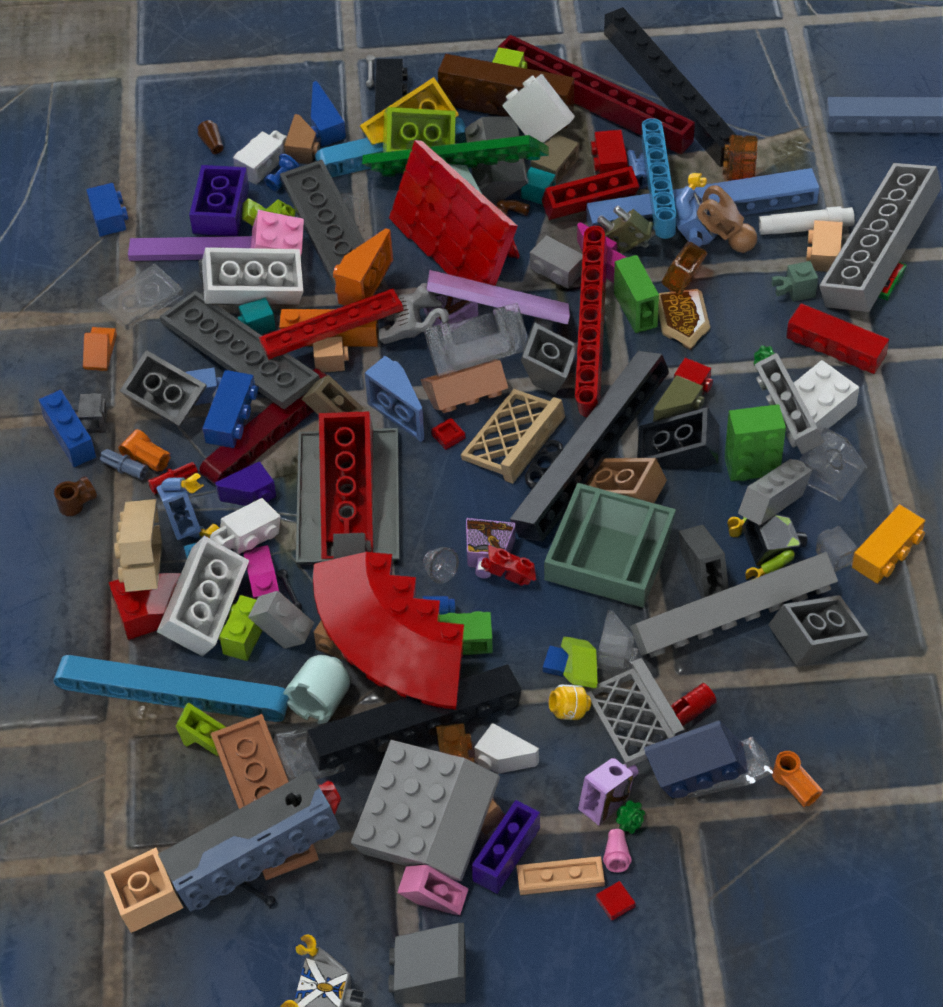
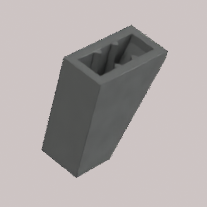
M702 524L680 530L681 553L701 598L729 589L725 553L705 526Z

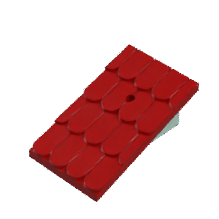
M414 140L405 168L406 171H404L389 219L408 239H412L427 256L432 257L448 275L496 286L518 225L481 193L466 165L448 164L423 141Z

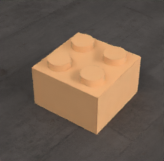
M157 848L104 872L119 913L131 933L183 909L178 893L158 856Z

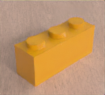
M899 504L854 552L852 568L877 584L884 576L888 578L892 574L895 564L899 560H905L910 552V548L922 541L925 535L923 531L925 519Z

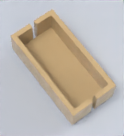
M156 499L125 502L124 511L120 512L119 532L116 533L117 543H115L114 547L116 559L120 558V567H118L119 582H124L125 592L157 589L163 544L160 525L154 526V523L159 522Z

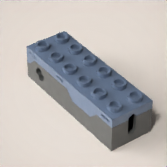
M308 771L164 850L158 856L177 893L189 911L199 910L206 907L216 897L231 893L236 886L243 882L256 879L263 870L280 866L285 862L286 858L295 853H303L313 843L333 836L340 829L335 813L341 802V797L333 782L326 781L319 785L311 771Z

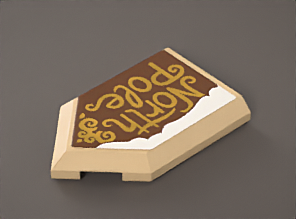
M693 289L659 293L658 316L662 334L669 339H676L683 343L684 347L691 350L701 336H704L710 330L702 291Z

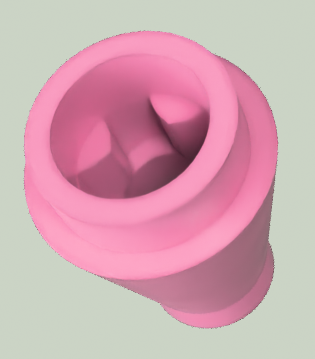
M612 829L608 833L603 862L611 872H623L628 869L631 863L625 832L621 829Z

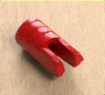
M701 683L698 687L673 703L671 708L682 726H684L716 704L717 700L710 687L705 683Z

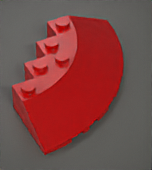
M363 552L315 563L313 591L317 613L322 620V626L327 636L340 649L342 656L351 665L354 664L363 671L372 682L381 687L387 686L397 691L399 696L406 698L408 695L422 700L423 704L456 709L464 644V624L439 622L440 600L417 599L416 577L392 575V554Z

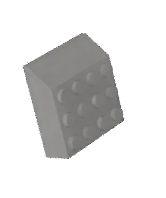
M391 740L352 837L351 844L363 855L403 866L427 864L451 879L462 881L500 776L462 757Z

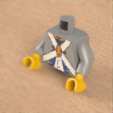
M307 934L300 937L307 944V948L299 944L296 946V952L299 955L309 954L310 958H305L295 1000H287L280 1007H363L365 991L351 989L350 973L347 972L346 968L322 948L316 947V940L312 935Z

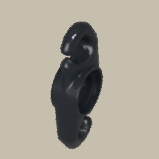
M549 440L544 444L546 447L555 446L558 450L549 452L546 447H543L541 452L534 456L525 474V482L529 487L534 488L538 483L531 480L532 477H542L549 468H542L538 466V463L546 460L552 464L563 450V445L559 441Z

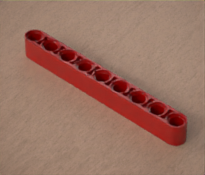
M590 226L587 228L583 239L575 398L578 411L584 417L590 415L599 403L601 396L608 247L605 231L600 226Z

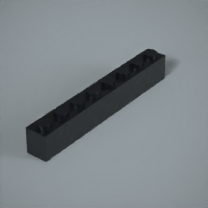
M507 664L459 680L456 709L423 704L422 700L409 696L307 730V747L318 771L334 769L342 763L351 760H361L366 755L378 751H387L391 740L406 744L411 743L417 738L435 735L444 729L453 726L459 727L468 721L486 718L492 713L501 710H510L519 704L522 689Z

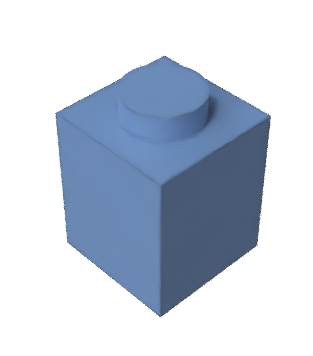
M215 368L186 372L207 385L195 405L212 403L221 381V377H216Z

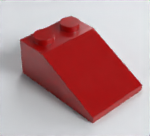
M159 573L157 589L125 592L124 582L120 583L119 579L108 582L128 640L158 630L181 573Z

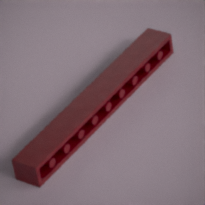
M511 34L498 46V48L524 52V62H527V69L574 77V103L641 136L643 121L650 118L658 119L663 125L666 148L681 155L694 142L695 122Z

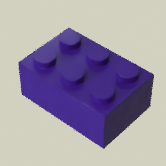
M201 165L189 213L193 234L238 237L242 221L243 202L246 201L249 190L246 167Z

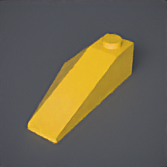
M434 77L389 106L456 111ZM386 109L360 125V128L372 145L383 142L384 112Z

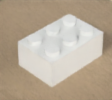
M823 360L794 382L821 435L857 405L859 386Z

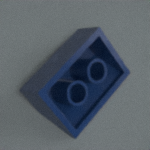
M720 720L644 747L645 754L660 787L672 799L683 798L688 793L700 789H708L714 784L725 780H734L740 775L748 773L743 743Z

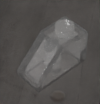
M608 610L598 650L597 668L623 673L630 670L632 662L637 660L638 648H634V636L614 611Z

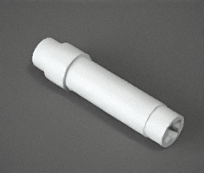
M841 206L827 207L824 210L759 216L760 235L804 232L813 230L814 220L843 222V229V227L854 226V211L852 207L841 208Z

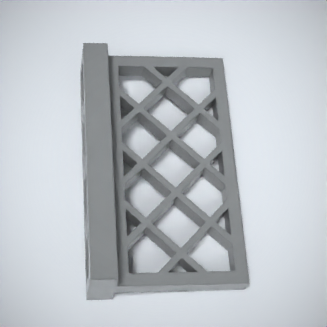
M642 658L632 662V669L597 684L596 688L590 687L585 689L587 695L591 698V705L627 768L648 759L644 747L655 744L651 742L655 734L666 736L669 739L685 733V729ZM631 679L634 681L631 690L620 688L622 683ZM602 692L610 693L606 701L596 699L594 696ZM616 694L627 696L624 704L613 702ZM633 698L645 700L641 708L630 706ZM609 709L620 711L616 719L606 717ZM627 712L638 714L634 722L623 720ZM644 716L655 718L652 726L640 724ZM619 727L630 729L627 737L616 735ZM637 730L648 732L645 741L634 739ZM630 745L641 747L638 753L628 757L626 752Z

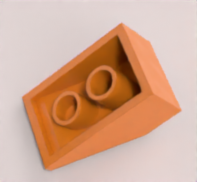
M385 228L345 255L341 263L335 266L333 278H335L336 283L335 293H337L338 304L346 306L375 294L393 262L390 229Z

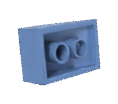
M384 356L365 372L367 403L422 442L425 439L422 406L402 366L397 361H392Z

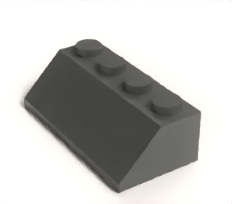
M481 117L465 128L467 142L516 137L519 136L517 124L511 117ZM519 159V162L516 163L498 161L497 165L479 163L477 167L471 168L472 176L481 193L494 205L528 184L524 159Z

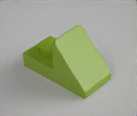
M187 703L176 724L184 746L187 747L196 742L214 755L219 756L211 733L226 728V726L192 704Z

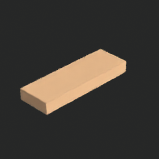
M601 856L516 865L520 895L605 886Z

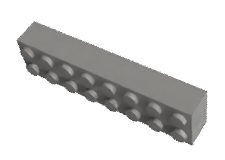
M893 163L819 285L825 307L870 312L942 188L937 166Z

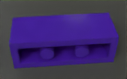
M517 800L514 801L472 864L473 882L498 894L540 830L539 811Z

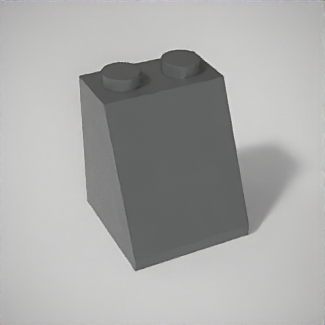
M455 923L395 937V948L389 949V964L394 966V975H389L388 982L389 993H394L395 1003H466L464 923Z

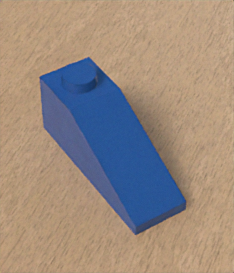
M315 81L312 87L311 128L316 132V139L321 147L346 138L345 122L319 83Z

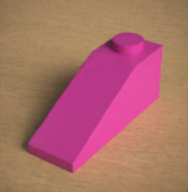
M268 545L243 552L244 558L249 560L247 573L253 599L257 600L258 596L279 591Z

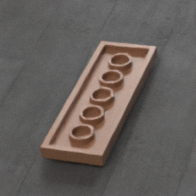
M262 714L211 733L239 809L289 782ZM312 844L303 853H295L286 858L285 862L280 866L263 870L265 880L318 861L314 845Z

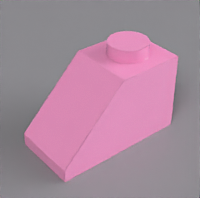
M426 864L407 866L397 893L418 905L460 915L468 888Z

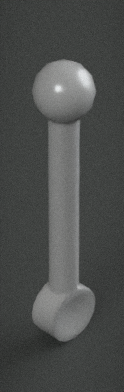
M368 55L366 57V62L368 63L366 86L372 88L375 84L372 80L375 57Z

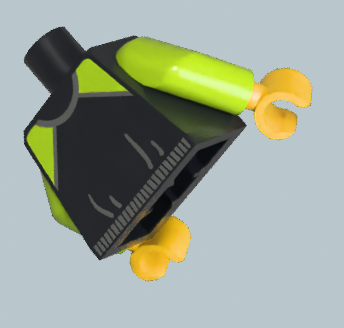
M774 515L761 525L745 517L742 520L738 517H731L727 522L731 537L740 536L743 529L755 564L762 567L760 569L755 567L747 569L746 579L752 576L758 578L783 568L794 559L799 548H804L807 545L808 538L806 533L796 532L791 519L786 516Z

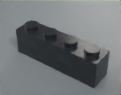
M376 59L375 115L408 94L407 83H404V81H408V69L403 68V59Z

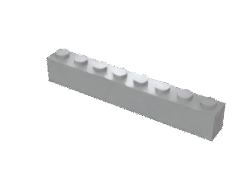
M827 552L643 620L631 625L630 629L640 655L649 653L652 658L665 653L664 647L671 644L676 649L689 644L688 638L695 635L700 640L713 635L712 629L721 626L722 630H726L736 626L737 619L745 617L747 622L760 617L759 611L766 608L769 609L770 613L779 610L783 602L792 599L793 603L808 598L806 594L815 590L818 595L831 590L830 584L837 582L838 579Z

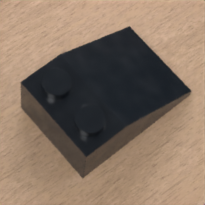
M708 407L639 426L637 458H656L661 468L695 470L718 464L720 426Z

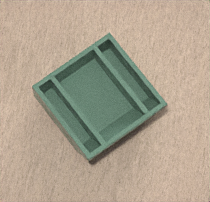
M577 483L544 561V580L644 608L668 546L676 509Z

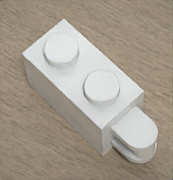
M277 130L273 131L270 135L262 131L241 151L235 154L233 157L234 167H246L248 181L256 185L279 165V155L284 153L287 136Z
M261 498L221 518L220 528L211 534L210 539L228 549H233L237 554H241L278 535L281 516Z

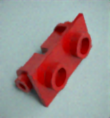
M488 546L489 558L484 557L481 562V567L484 568V571L501 577L506 570L508 572L505 575V579L521 586L524 584L528 585L531 580H536L535 565L530 560L510 554L502 548Z

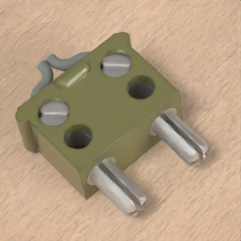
M616 206L613 212L619 218L610 222L603 215L598 217L597 222L606 228L605 236L617 242V248L620 249L621 253H625L633 247L642 246L646 248L649 246L648 241L650 240L653 222L646 220L636 210L632 209L626 212L620 206Z

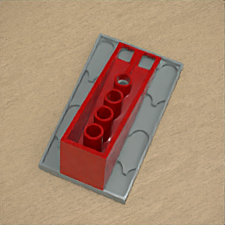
M370 411L319 413V431L299 432L296 565H313L333 560V534L365 533L366 540H371V552L392 554V561H399L398 428L373 429Z

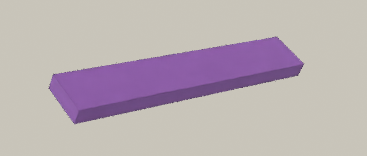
M252 236L130 238L128 258L129 261L201 260L205 248H251Z

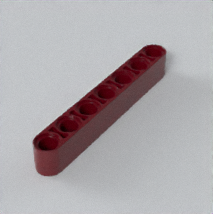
M318 368L313 370L319 375L320 379L327 376ZM304 395L285 409L273 402L244 426L242 438L237 439L234 448L220 446L202 462L199 473L215 485V482L248 467L314 412V410L302 400Z

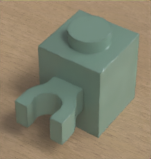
M811 261L788 265L786 277H772V287L777 286L776 296H782L789 292L793 302L816 297L818 276Z

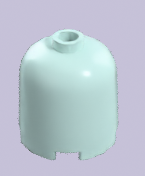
M327 655L313 656L306 661L283 692L289 698L287 705L305 720L310 716L318 719V724L327 723L350 687V675L339 659Z

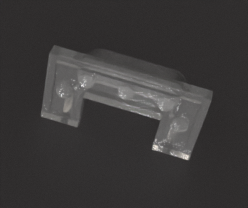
M518 302L493 309V312L452 324L447 322L424 329L437 377L522 353L528 341Z

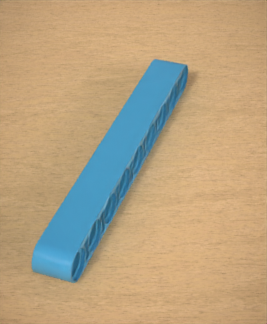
M65 655L61 658L54 677V684L68 691L185 708L186 704L190 703L201 711L252 718L262 714L265 721L281 722L284 720L288 707L287 702L289 701L288 696L283 694L285 689L278 686L73 655Z

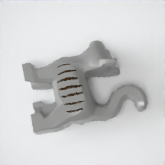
M426 283L418 286L413 293L398 297L403 305V311L386 316L388 321H395V324L393 326H384L378 330L379 340L383 344L404 338H414L421 332L429 330L438 317L441 318L444 324L449 321L447 310L437 308L431 311L426 320L421 323L419 309L442 306V302L436 300L435 293L426 290Z

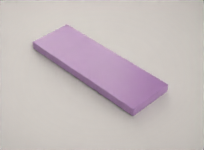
M432 270L429 271L427 291L568 324L570 317L568 303Z

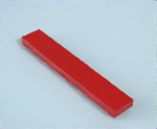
M390 289L259 337V342L269 360L403 311V305L394 289Z

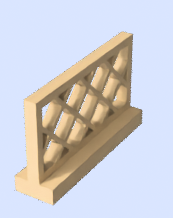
M513 389L461 453L462 460L500 473L504 476L505 481L513 484L565 418L562 400L553 397L551 401ZM516 399L526 403L515 407L511 406ZM544 408L540 413L532 414L531 409ZM528 410L529 416L515 419L514 414ZM511 415V421L498 423L500 418ZM532 422L528 429L519 431V425ZM515 427L516 432L502 436L501 430ZM498 431L499 437L485 440L487 434ZM519 439L516 445L506 448L504 442ZM502 443L503 449L492 452L488 451L487 447ZM485 448V454L472 455L475 450ZM506 456L501 465L491 461V459Z

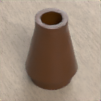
M206 120L199 124L197 128L198 137L211 150L212 154L222 152L224 146L221 141L218 125L211 120Z

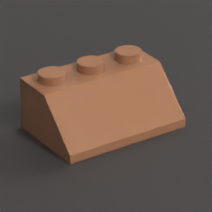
M491 358L421 379L422 386L433 408L442 410L443 413L456 410V405L464 402L466 406L480 402L479 398L488 395V398L502 395V390L508 389L501 361Z

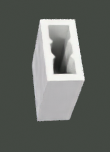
M540 74L536 78L532 75L522 83L524 88L520 91L516 88L506 96L507 101L502 106L525 135H530L544 143L568 125L575 116L546 78Z

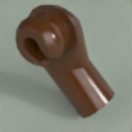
M500 200L496 204L497 208L505 215L510 210L527 216L530 210L529 204L517 200Z

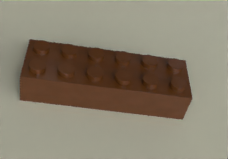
M445 54L438 69V84L456 108L511 117L502 106L507 101L506 96L515 88L518 91L524 88L522 83L532 75L536 78L542 74L570 111L574 112V77Z

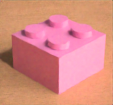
M258 210L252 228L251 248L300 249L301 257L304 219Z

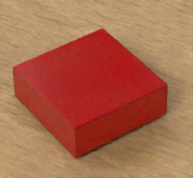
M452 418L431 429V435L445 450L466 439L465 432Z
M620 881L596 894L597 902L611 921L635 908V901Z

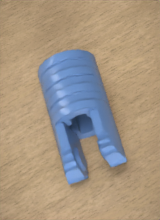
M633 150L626 151L627 167L632 166L639 184L638 189L648 187L643 153L636 159Z

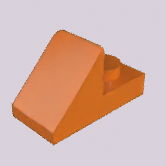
M92 327L91 333L84 334V370L108 371L117 336L116 328Z

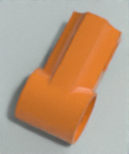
M138 429L133 431L118 447L121 455H129L132 460H137L156 472L164 471L171 459L169 452L153 444L149 437Z
M783 751L777 755L772 771L774 781L785 786L803 807L813 804L822 795L823 790L801 766L799 756L792 751ZM782 766L789 767L791 770H785Z

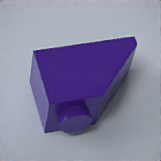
M260 461L215 482L217 496L221 502L247 506L261 498L269 502L276 497L274 481Z

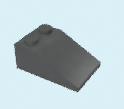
M146 350L120 389V392L127 399L147 411L181 427L207 385Z
M840 595L783 604L768 624L796 666L817 662L866 639L868 636Z

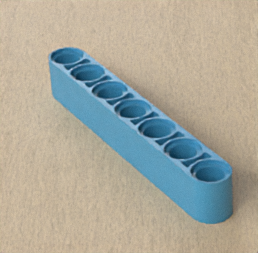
M458 117L455 118V144L466 143V125L463 119ZM368 138L325 147L317 151L315 159L316 161L323 160L331 177L370 169V167L362 164L363 155L383 153V142L372 145Z
M650 118L642 123V149L655 234L660 238L668 239L676 234V207L663 125L660 120Z

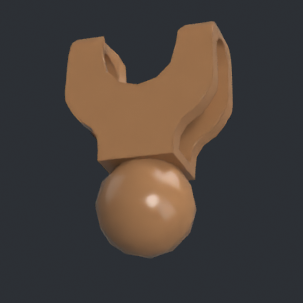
M717 185L708 187L703 194V202L699 205L697 211L700 221L711 232L719 234L724 240L728 239L731 248L736 252L745 253L752 250L757 243V233L754 227L743 223L744 217L737 210L733 199L721 187ZM709 195H718L720 198V202L718 203L715 200L710 199ZM708 209L711 216L706 215L704 210Z

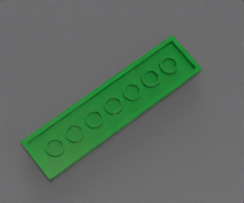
M530 135L430 147L446 163L466 165L468 168L477 167L479 163L497 165L498 161L516 163L519 162V159L539 160L541 156H549V146ZM412 149L363 155L362 164L370 167L372 171L382 173L384 177H394L395 173L404 174V171H406L405 168Z

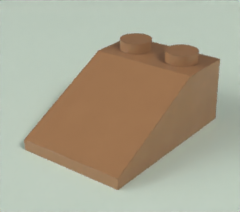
M605 458L586 485L655 503L667 479L656 458Z

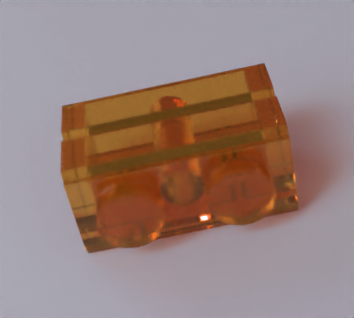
M731 135L729 144L724 145V158H728V161H723V175H727V181L755 177L758 142L756 136L743 137L742 135Z
M687 242L671 263L661 283L670 291L682 294L698 273L708 253L694 243Z

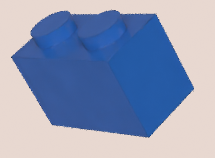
M109 183L86 189L99 236L126 230L125 220H129L126 207L120 206L123 204L120 191L115 190L114 184Z

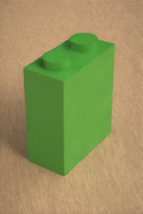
M637 255L615 261L614 295L634 332L639 333L656 328L658 326L659 294Z

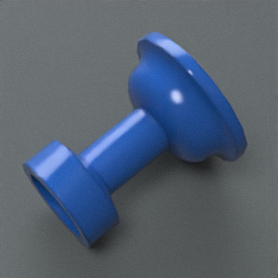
M284 153L279 155L280 169L274 175L268 174L264 179L267 187L275 192H278L282 187L280 173L300 167L291 156Z

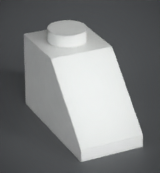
M493 723L474 747L475 761L478 765L497 774L536 767L539 763V748Z

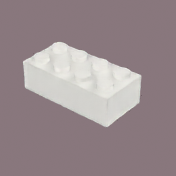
M205 248L202 271L205 304H247L266 297L269 304L299 305L303 294L300 249Z
M203 536L190 551L157 632L204 656L217 643L249 560Z

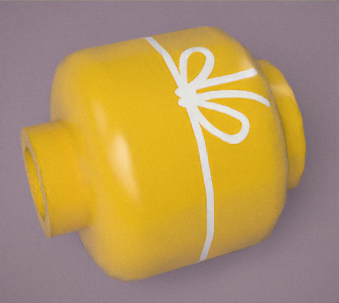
M558 685L549 696V709L558 719L580 720L591 707V698L580 685Z

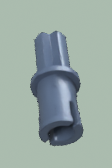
M109 449L101 452L100 461L117 469L120 474L127 473L139 480H143L146 477L149 469L147 465L132 460L129 455L123 456Z

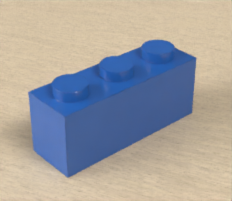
M229 370L224 371L202 428L205 443L234 448L237 439L242 438L243 423L245 419H249L251 402L256 400L258 394V386L255 385L253 375Z
M62 390L38 399L44 420L72 466L76 467L96 458L92 439Z

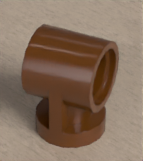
M86 476L81 477L75 483L71 481L62 482L54 489L59 512L65 516L77 515L81 512L84 503L97 498L96 491Z

